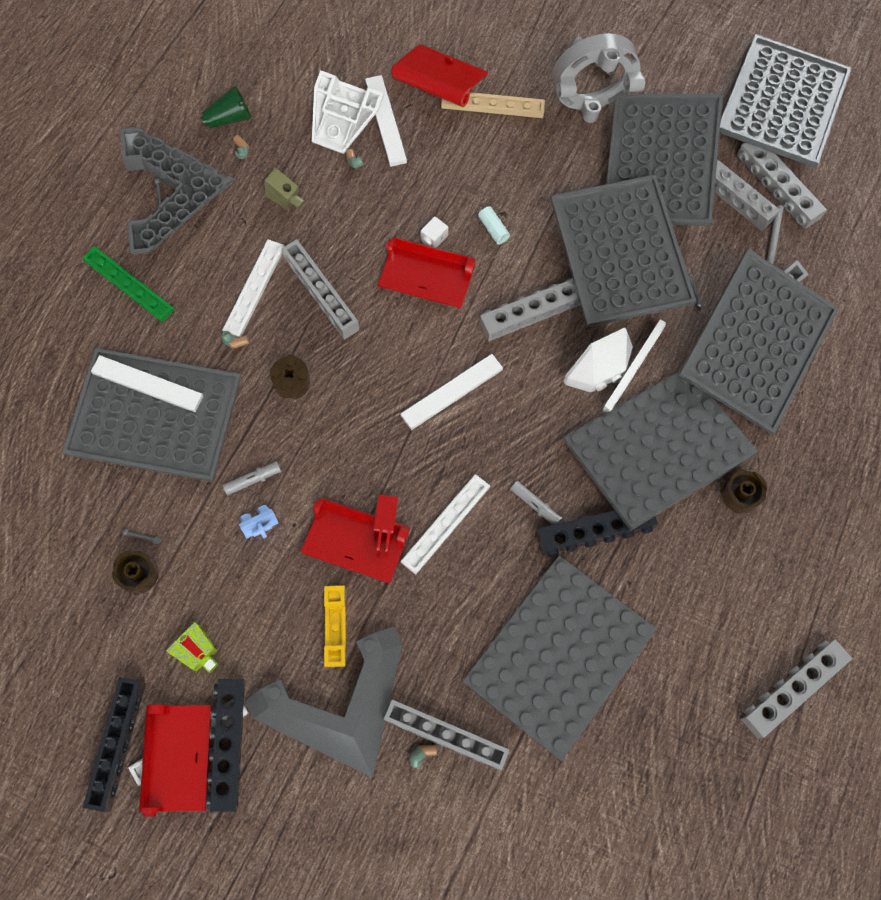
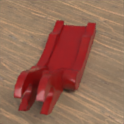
M379 495L373 530V532H379L377 553L380 551L382 533H387L385 554H388L390 534L394 532L398 497Z

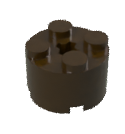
M294 355L280 358L270 369V377L274 389L281 397L298 399L309 390L310 375L308 368L301 359Z
M740 470L733 474L724 484L721 490L722 498L727 507L736 514L749 513L765 500L767 484L760 474Z
M125 551L113 563L112 578L114 582L131 594L139 595L149 591L159 578L156 563L141 551Z

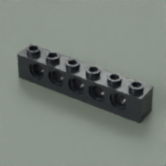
M614 510L539 528L536 531V536L542 556L552 557L558 555L559 551L563 550L573 552L578 550V547L584 545L586 548L596 546L597 542H613L617 537L623 536V539L635 536L634 533H651L658 525L655 516L630 531ZM611 523H618L620 530L613 529ZM592 528H600L602 534H595ZM573 532H581L583 538H575ZM561 536L564 539V543H557L554 537Z
M122 677L118 679L83 808L101 812H111L144 693L146 685L144 682Z
M218 679V684H214V696H217V705H213L212 718H216L215 727L211 728V740H214V748L210 749L209 761L213 762V768L208 773V784H211V793H207L206 805L210 806V812L238 811L245 695L244 679ZM226 695H232L234 698V703L230 707H226L223 704V699ZM226 716H230L233 720L232 726L228 729L222 726V719ZM224 738L231 740V748L227 751L223 750L220 746ZM222 760H227L230 763L228 772H222L219 769V764ZM221 782H225L229 786V791L225 795L218 792V785Z

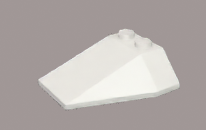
M320 70L314 86L312 142L344 154L378 112L384 93L371 88H367L366 91L341 82L337 76Z
M626 328L591 343L566 374L564 379L565 385L593 392L595 390H603L611 382L617 383L621 381L633 348Z

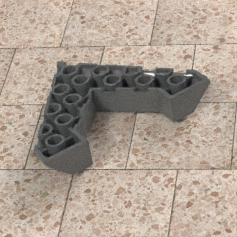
M138 127L120 129L122 158L126 170H146L175 190L170 197H167L158 206L159 209L147 219L128 221L131 255L150 253L230 185L234 178L219 173V170L206 163H201L198 159L176 147H170L163 140L146 134L144 130Z
M394 627L375 632L356 642L365 661L345 718L292 700L284 682L280 679L261 688L246 699L253 719L373 777L385 726L384 717L389 708L403 646Z

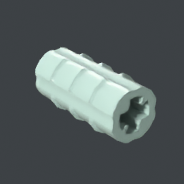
M490 206L479 212L478 217L497 244H502L509 239L510 234L506 226L502 224Z

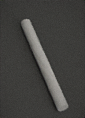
M782 205L777 206L780 210L774 218L767 261L771 264L774 263L784 209Z

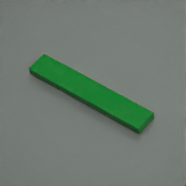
M94 246L82 258L86 264L161 323L173 313L174 308L97 247Z

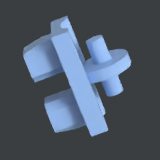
M263 505L257 510L259 515L252 518L250 514H245L240 517L241 523L239 526L246 539L260 534L263 538L267 537L266 531L278 524L272 509Z

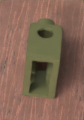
M275 168L265 179V196L286 210L292 205L298 209L304 205L305 200L298 196L299 187Z

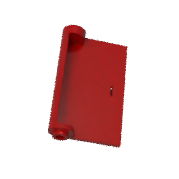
M421 44L391 68L393 79L461 107H465L468 103L470 90L488 75V71Z
M392 237L391 240L387 241L386 250H388V258L379 279L378 287L462 308L475 268L476 258Z
M322 497L319 501L316 500L313 506L315 519L301 554L390 584L408 538L410 527L395 522L394 532L390 534L388 554H385L387 533H382L380 551L377 553L379 532H373L375 515Z
M146 705L139 812H143V817H155L157 812L206 811L212 705Z

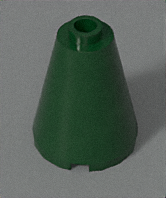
M236 86L231 87L202 112L203 116H201V119L205 126L214 128L252 118L247 104L245 105L244 98Z

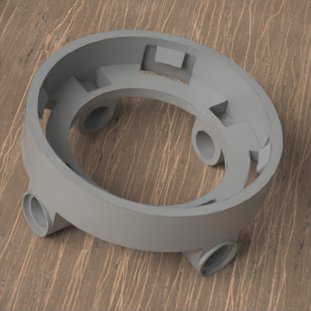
M599 34L577 42L559 57L552 73L554 87L559 100L567 107L581 110L583 119L588 123L596 122L601 107L616 101V94L642 92L645 88V78L640 72V61L635 47L629 39L618 34ZM625 54H632V61ZM599 61L601 69L606 72H613L618 62L623 65L624 72L622 77L612 85L593 93H576L577 87L574 78L587 65Z

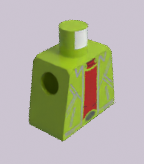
M196 622L166 650L196 672L203 666L211 673L218 666V663L212 658L217 649L202 627Z

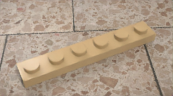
M470 92V97L465 107L442 99L441 108L543 118L545 100Z

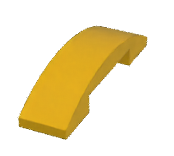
M324 586V667H344L346 665L345 586Z

